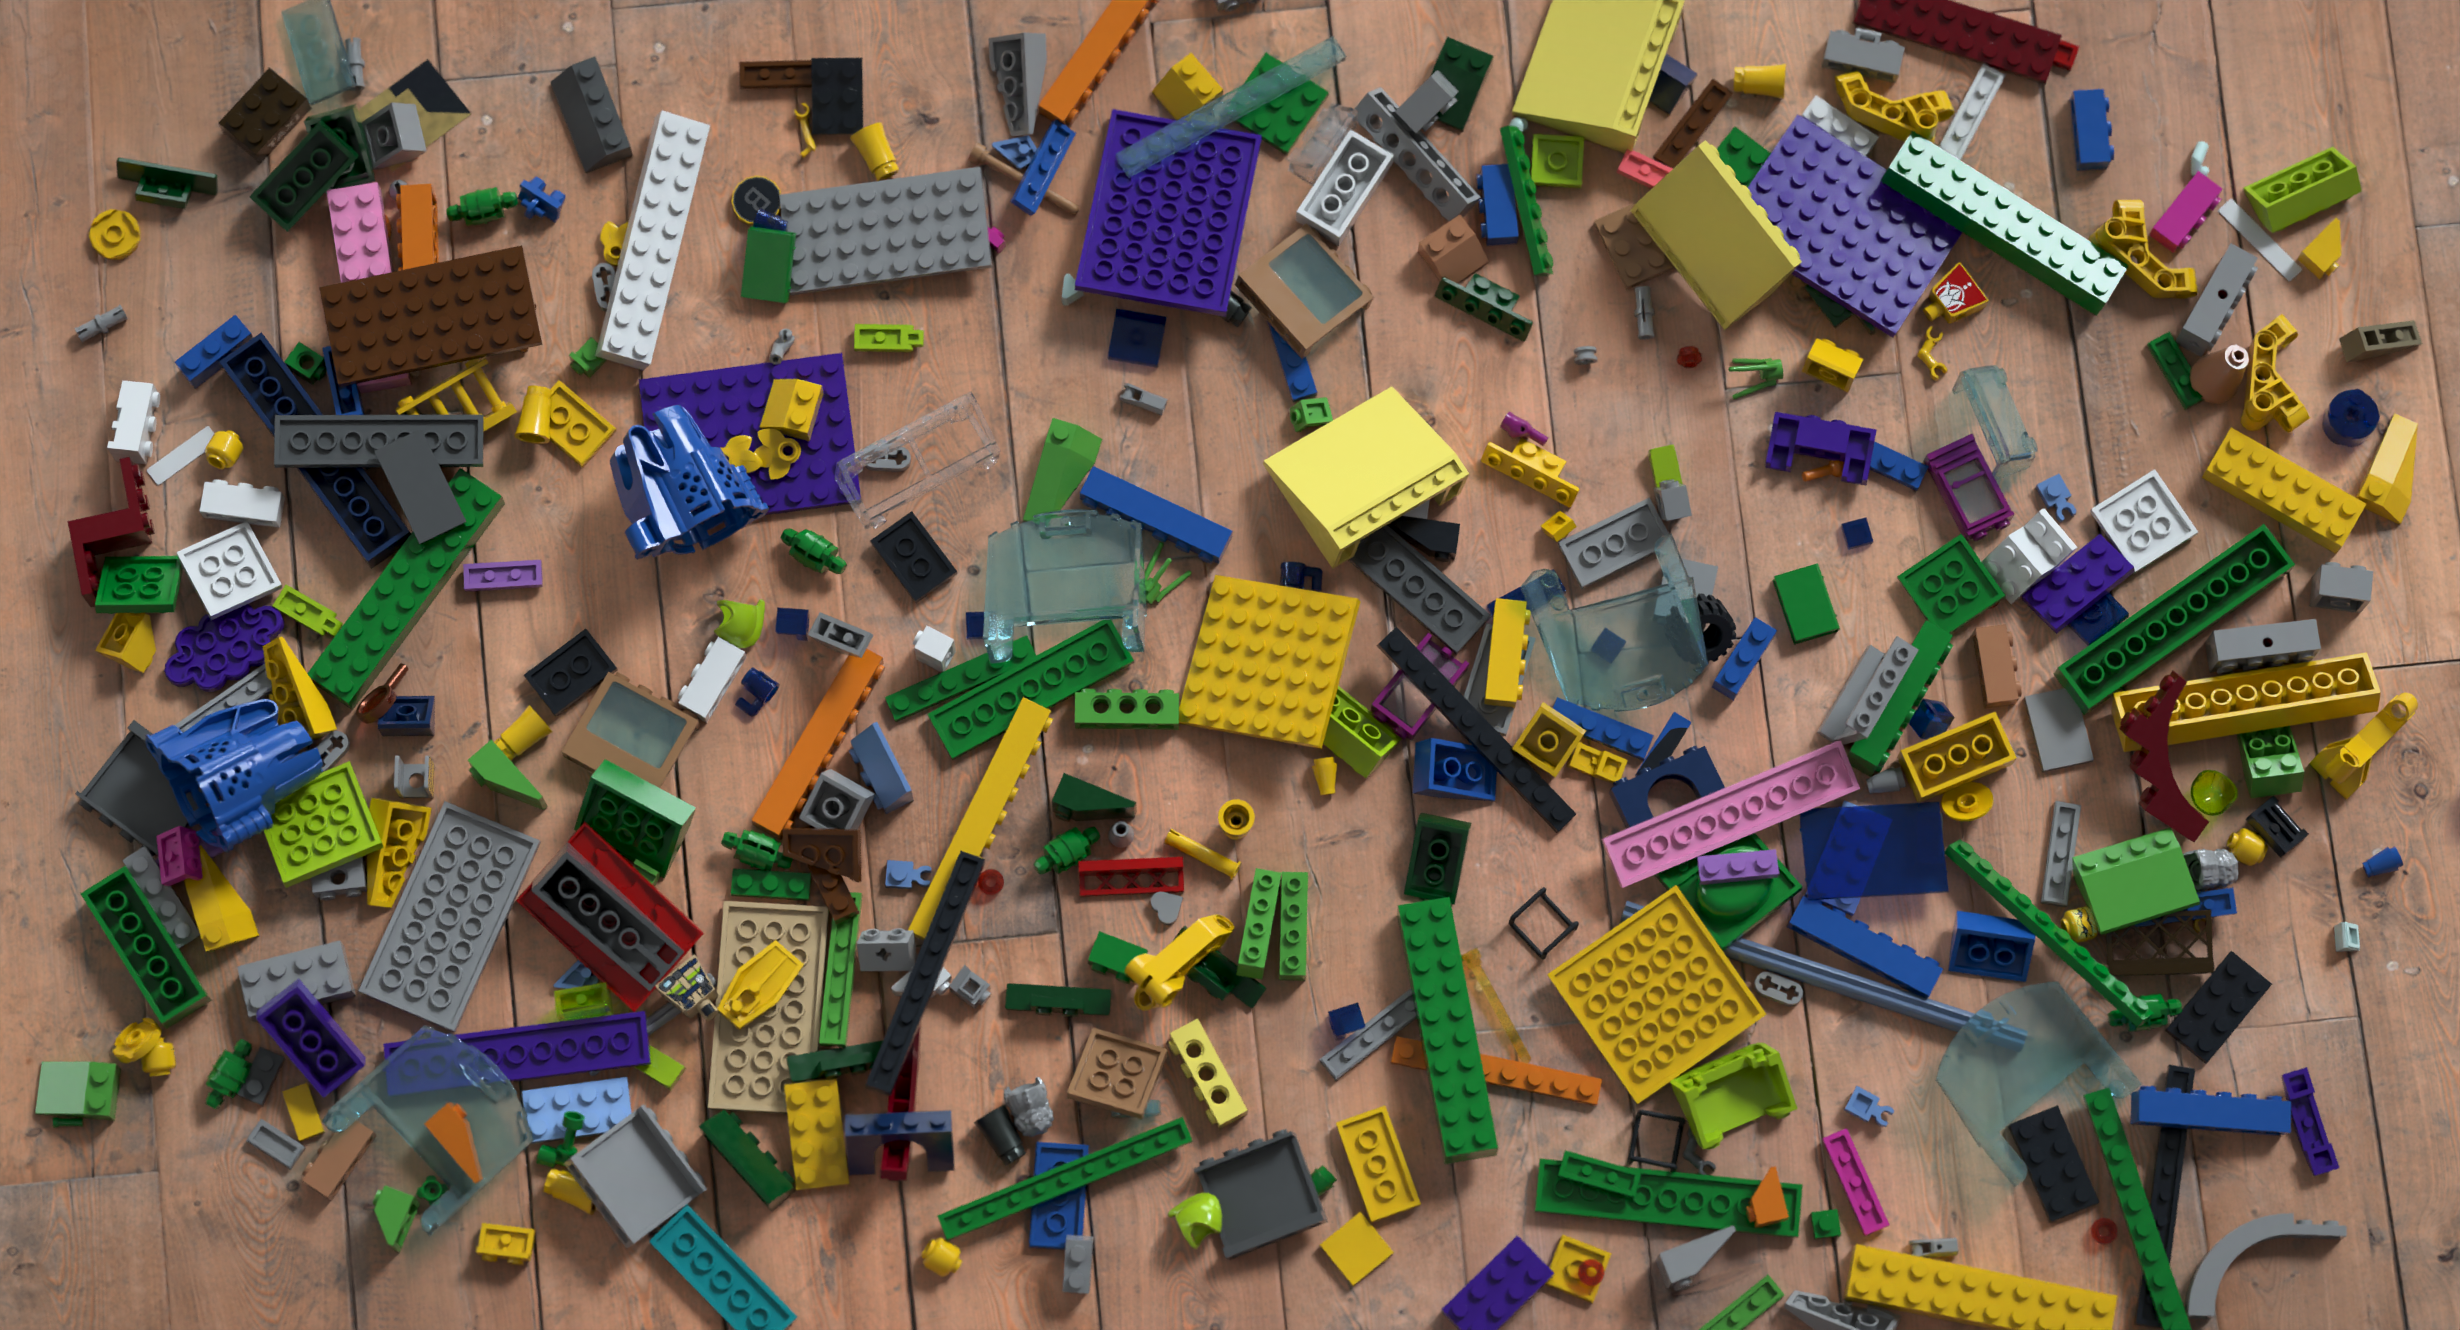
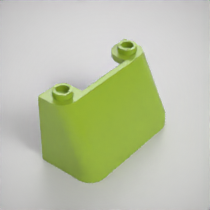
M1765 1043L1748 1045L1680 1074L1670 1081L1673 1092L1693 1135L1702 1149L1718 1147L1720 1141L1723 1140L1722 1133L1767 1114L1776 1119H1783L1788 1117L1790 1112L1798 1109L1780 1053Z

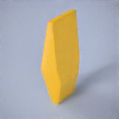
M775 940L738 968L717 1008L719 1013L736 1028L742 1029L778 1004L804 964Z

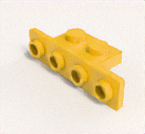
M1523 438L1520 439L1512 453L1489 442L1482 455V463L1569 508L1574 504L1580 489L1559 478L1567 461Z

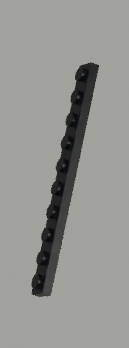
M1397 627L1377 645L1391 662L1556 833L1576 815L1569 805L1518 752L1512 749L1513 747Z
M960 851L866 1082V1088L888 1096L892 1095L985 865V859Z
M2168 1065L2165 1089L2179 1088L2181 1093L2190 1094L2191 1090H2193L2195 1069ZM2160 1127L2150 1209L2170 1265L2187 1129ZM2141 1270L2134 1325L2161 1329Z

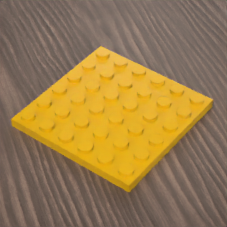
M1215 575L1179 707V724L1322 749L1361 601L1353 597Z
M1677 885L1547 974L1636 1104H1639L1767 1015Z

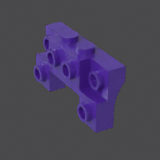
M1775 412L1765 468L1791 472L1794 454L1844 462L1842 482L1867 486L1877 429L1848 425L1842 420H1821L1820 417L1814 415L1803 417Z

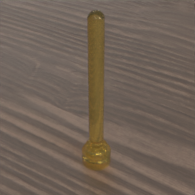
M1478 948L1468 951L1461 956L1463 966H1467L1468 970L1473 971L1520 1060L1523 1063H1529L1531 1056L1481 966L1483 962L1481 961L1482 955Z

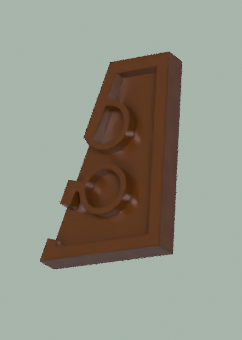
M783 829L784 856L809 865L818 866L828 870V872L848 877L850 880L858 883L862 881L861 829Z

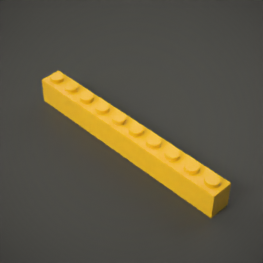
M1024 697L1022 698L908 929L913 930L914 936L922 940L925 939L960 851L980 857L984 848L990 849L996 836L992 834V831L996 824L1001 826L1007 814L1003 809L1007 801L1013 802L1019 790L1015 785L1019 778L1024 780L1030 768V765L1026 764L1030 754L1033 756L1037 754L1042 743L1038 741V738L1042 731L1047 733L1053 721L1049 717L1051 710Z

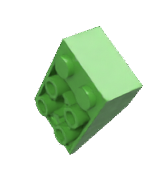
M2290 726L2237 734L2244 778L2250 798L2302 792L2304 769Z

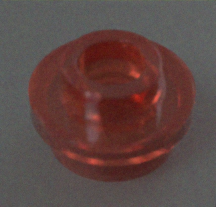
M1685 346L1679 350V354L1676 357L1677 363L1685 368H1694L1702 361V354L1695 346Z
M994 869L983 871L978 880L979 889L986 895L998 894L1004 886L1002 874ZM994 879L996 884L993 887H989L986 885V881Z
M2099 1218L2091 1226L2092 1238L2099 1244H2109L2117 1237V1226L2109 1218ZM2100 1227H2106L2108 1229L2107 1236H2102L2100 1234Z
M1585 1260L1578 1268V1277L1587 1286L1598 1285L1604 1278V1268L1597 1260ZM1588 1268L1596 1270L1594 1277L1587 1275L1586 1270Z

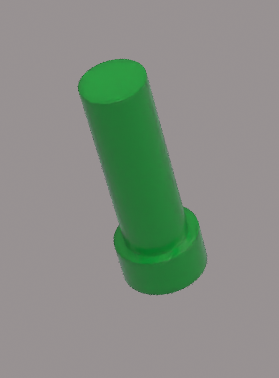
M53 1117V1128H59V1126H83V1118Z

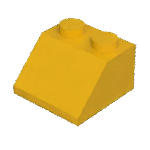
M1189 53L1171 67L1152 90L1155 97L1175 120L1189 123L1195 122L1223 100L1222 87L1192 53Z
M1816 338L1802 372L1848 393L1863 359L1855 351L1849 349L1844 351L1836 347V344L1828 339L1820 340Z
M774 379L760 429H776L783 435L810 441L824 394L822 385L800 379Z

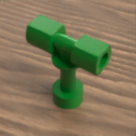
M575 1111L565 1112L562 1125L566 1128L563 1144L558 1145L557 1148L542 1144L536 1163L555 1168L556 1164L565 1166L564 1163L578 1152L577 1148L573 1145L576 1131L583 1128L585 1116Z

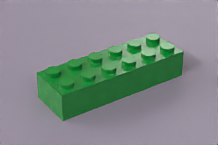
M1927 620L1924 622L1912 643V646L1919 651L1868 738L1855 741L1847 755L1852 767L1869 777H1872L1875 771L1881 772L1890 756L1886 752L1887 749L1893 751L1903 733L1899 728L1905 729L1916 711L1912 709V706L1918 708L1928 690L1924 685L1930 686L1941 668L1937 663L1939 662L1943 665L1953 645L1949 642L1953 635Z
M126 865L80 893L161 1024L166 1029L212 1001Z

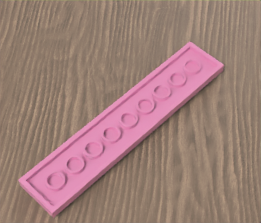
M1838 740L1601 840L1620 887L1623 888L1860 789L1842 742Z

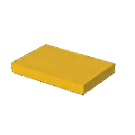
M558 380L550 389L552 400L550 441L583 468L613 436L617 429Z

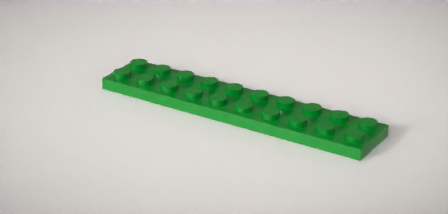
M1539 1159L1535 1212L1710 1230H1723L1734 1225L1735 1232L1790 1238L1799 1237L1803 1184L1780 1182L1789 1218L1784 1222L1755 1228L1754 1222H1749L1746 1207L1750 1206L1749 1202L1762 1180L1626 1167L1641 1171L1635 1198H1630L1560 1178L1558 1173L1561 1160Z

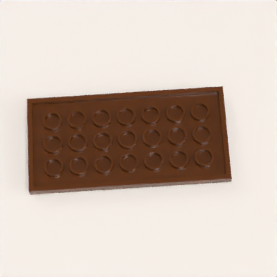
M522 245L319 287L339 387L543 345Z

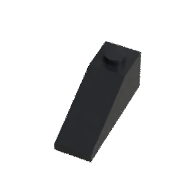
M1401 516L1387 524L1404 540L1428 556L1435 557V560L1440 562H1449L1450 559L1455 560L1460 524Z

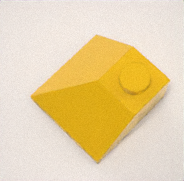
M116 613L95 651L129 669L144 673L146 668L151 665L153 655L156 652L150 616L146 613Z

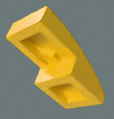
M1579 742L1571 753L1567 767L1614 783L1622 778L1628 760L1605 750L1601 752Z

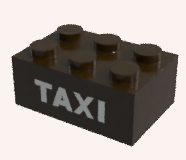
M269 67L218 123L225 135L261 164L309 112L311 106L304 95Z

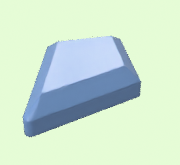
M1029 135L992 143V147L1019 170L1031 163L1037 151Z
M578 960L554 984V987L594 992L599 979Z

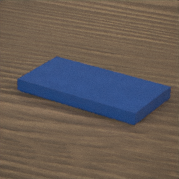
M1036 1142L1034 1176L1088 1155L1089 1145ZM1086 1186L1032 1207L1029 1248L1065 1250L1067 1235L1083 1236Z

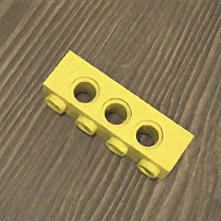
M1198 1018L1171 1032V1041L1168 1042V1045L1174 1056L1180 1055L1183 1064L1180 1066L1186 1078L1192 1077L1196 1085L1193 1091L1199 1102L1205 1101L1208 1107L1205 1113L1211 1124L1216 1123L1219 1129L1247 1115L1248 1110ZM1191 1046H1197L1201 1050V1055L1197 1058H1191L1186 1053L1187 1049ZM1203 1069H1209L1213 1072L1214 1077L1209 1081H1203L1199 1077V1073ZM1215 1092H1222L1225 1094L1226 1100L1222 1104H1216L1212 1101L1211 1096Z

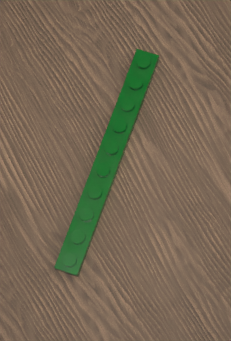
M1959 839L1947 847L1943 852L2136 1027L2141 1026L2152 1017L2154 1013L2143 1000L2135 997L2123 982L2115 979L2109 973L2107 967L2095 961L2087 949L2075 943L2070 938L2068 932L2055 925L2048 914L2035 907L2028 896L2021 894L2015 889L2009 879L1996 872L1989 861L1982 859L1976 854L1970 844Z
M2110 1088L2085 1094L2083 1098L2161 1329L2192 1330Z
M1180 1117L939 1214L937 1217L946 1240L949 1241L1190 1144L1193 1140L1184 1118Z

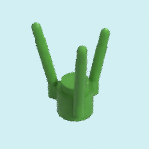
M1734 358L1732 359L1734 364L1749 365L1728 368L1729 372L1759 371L1761 379H1766L1765 382L1732 396L1733 399H1738L1768 386H1775L1776 380L1783 379V366L1780 359Z
M1163 542L1158 544L1142 579L1136 585L1138 589L1135 593L1149 604H1152L1154 601L1159 603L1166 594L1192 574L1191 571H1187L1160 592L1162 586L1158 583V580L1172 560L1168 558L1153 579L1149 578L1164 546Z

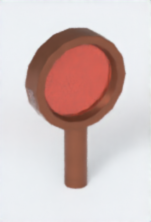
M400 663L384 685L371 691L360 702L356 715L363 723L369 724L376 721L392 707L397 696L394 688L408 671V667L405 664Z

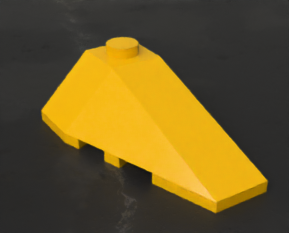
M2394 413L2355 498L2366 503L2364 509L2400 525L2411 503L2418 424Z
M283 636L264 645L266 675L271 680L273 694H269V698L278 706L277 724L280 726L298 721L307 731L312 741L337 730L328 704Z
M371 798L369 810L384 848L367 854L368 905L392 908L405 881L404 874L409 863L413 864L416 858L414 853L420 841H424L427 835L432 808L393 800Z
M199 845L203 878L198 881L187 878L184 880L206 952L210 953L259 936L251 910L202 845Z

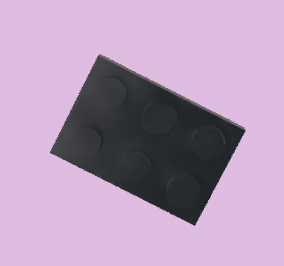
M811 58L812 134H854L863 129V58Z
M912 511L870 540L872 546L915 603L958 574L957 570Z
M584 629L525 673L524 677L556 717L602 683L608 672L614 674L618 669L589 631Z

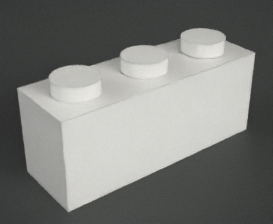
M215 479L212 483H204L200 513L203 518L239 523L248 521L249 524L280 528L285 497L275 487L264 486L263 489H257L247 483H238V486L228 485L226 481Z
M720 637L717 638L715 643L712 641L709 643L704 653L706 658L702 664L698 663L691 674L693 678L689 686L685 685L678 695L680 708L693 712L698 716V719L706 723L710 720L747 658L745 651Z

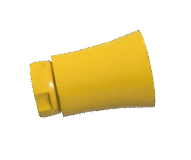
M1786 64L1745 66V68L1735 67L1734 91H1744V94H1759L1784 99Z
M881 122L864 127L850 137L866 161L871 173H874L877 181L885 180L898 173L899 168L895 163L896 159L891 151Z
M536 385L528 386L523 400L519 423L514 434L516 439L533 444H546L550 442L552 400L549 388Z
M529 705L500 734L501 737L495 740L494 743L512 761L517 755L520 756L529 747L553 733V731Z
M1240 799L1227 801L1222 805L1218 813V821L1223 833L1233 840L1245 837L1255 820L1252 807ZM1234 820H1239L1240 824L1233 825L1231 822H1234Z
M550 1170L544 1184V1192L552 1195L553 1198L583 1210L589 1215H593L597 1208L573 1175L564 1170Z

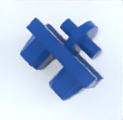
M537 176L529 182L523 180L520 184L521 190L518 199L522 201L521 206L526 208L525 217L531 219L535 215L540 218L545 216L555 223L560 217L561 208L565 202V194L559 190H554L549 196L544 192L546 189L545 182Z

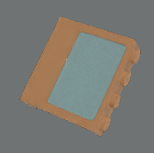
M1307 223L1240 273L1235 283V286L1301 359L1310 353L1315 343L1362 307L1365 310L1368 309L1374 298L1369 287L1360 283L1355 277L1354 271L1340 261L1336 251L1328 247L1322 241L1318 231L1313 228L1311 229Z
M608 672L561 752L566 759L592 773L606 759L661 788L694 729L699 730L698 716L687 709H684L683 712L674 707L675 703L665 697H661V699L651 695L653 692L641 684L638 687L630 684V679L619 672L615 675Z

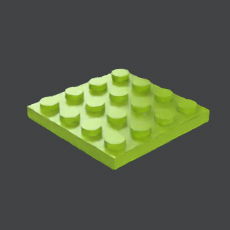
M350 761L322 772L313 781L275 803V813L270 815L273 827L264 830L286 888L384 848Z

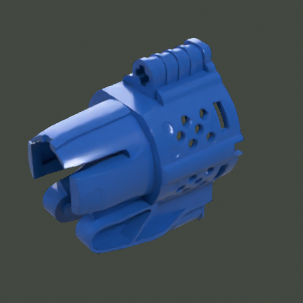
M681 405L670 406L652 414L659 427L657 430L650 432L644 426H632L623 438L624 445L618 446L610 458V466L621 506L626 517L632 523L624 533L636 554V559L650 555L655 557L667 552H673L678 555L695 553L693 545L697 543L700 544L702 550H705L728 538L754 520L762 518L769 510L767 504L762 503L760 495L756 492V487L752 484L750 476L746 473L745 466L735 467L733 464L730 465L721 448L711 447L691 415ZM724 522L726 527L711 535L708 534V530ZM682 540L683 544H677L674 541Z
M270 699L248 702L207 715L184 733L175 725H171L152 735L148 734L145 736L146 747L158 762L160 771L169 781L177 803L189 826L193 827L199 823L202 829L197 831L196 835L211 846L222 847L226 853L233 850L234 845L241 844L244 840L251 839L252 836L272 828L273 821L270 815L275 813V803L313 781L323 772L321 769L323 761L317 747L300 754L298 752L313 743L307 731L298 721L279 726L277 724L278 706ZM189 792L198 808L193 811L186 797V794ZM215 831L218 836L213 835L211 832Z

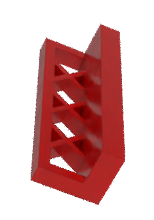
M1183 857L1078 861L1080 897L1184 892ZM1178 872L1179 886H1167L1161 879L1166 873ZM1148 873L1154 879V882L1149 887L1142 888L1135 880L1140 874ZM1153 873H1161V874L1157 877V876L1154 875ZM1127 874L1135 875L1132 878H1130ZM1101 875L1109 876L1106 879H1104ZM1114 875H1122L1129 881L1121 889H1115L1109 883ZM1084 876H1096L1103 883L1096 890H1085ZM1157 883H1159L1162 887H1154V886H1155ZM1132 884V885H1134L1136 888H1128V887ZM1106 885V886H1107L1108 888H1110V889H1102V888Z

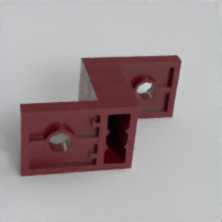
M130 457L119 459L129 508L67 521L81 594L90 607H95L100 584L95 575L96 572H99L96 557L93 556L151 544V535L155 534L153 521L149 519L146 512L150 510L148 496L144 494L141 487L145 486L144 474L142 470L140 471L138 464H134Z

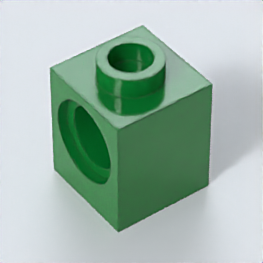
M301 342L297 343L284 362L291 372L314 385L316 380L320 381L327 372L324 357ZM305 361H314V365L312 368H302V365Z

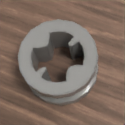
M1583 346L1575 348L1574 354L1577 355V358L1574 360L1575 364L1588 365L1596 363L1597 357L1594 356L1597 352L1596 347Z

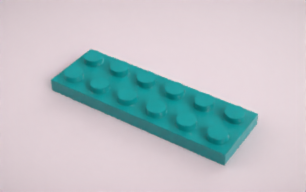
M688 1204L649 1241L735 1330H786L798 1318Z

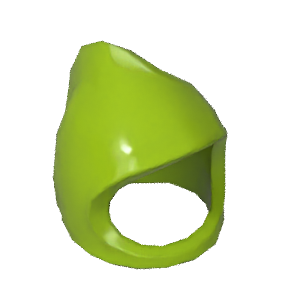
M760 599L756 606L727 600L717 601V606L723 613V622L714 630V633L737 648H748L754 645L759 639L763 628L764 600Z
M1198 1193L1191 1196L1168 1212L1170 1218H1176L1183 1236L1194 1249H1197L1207 1236L1221 1234L1222 1212L1220 1203L1210 1193Z

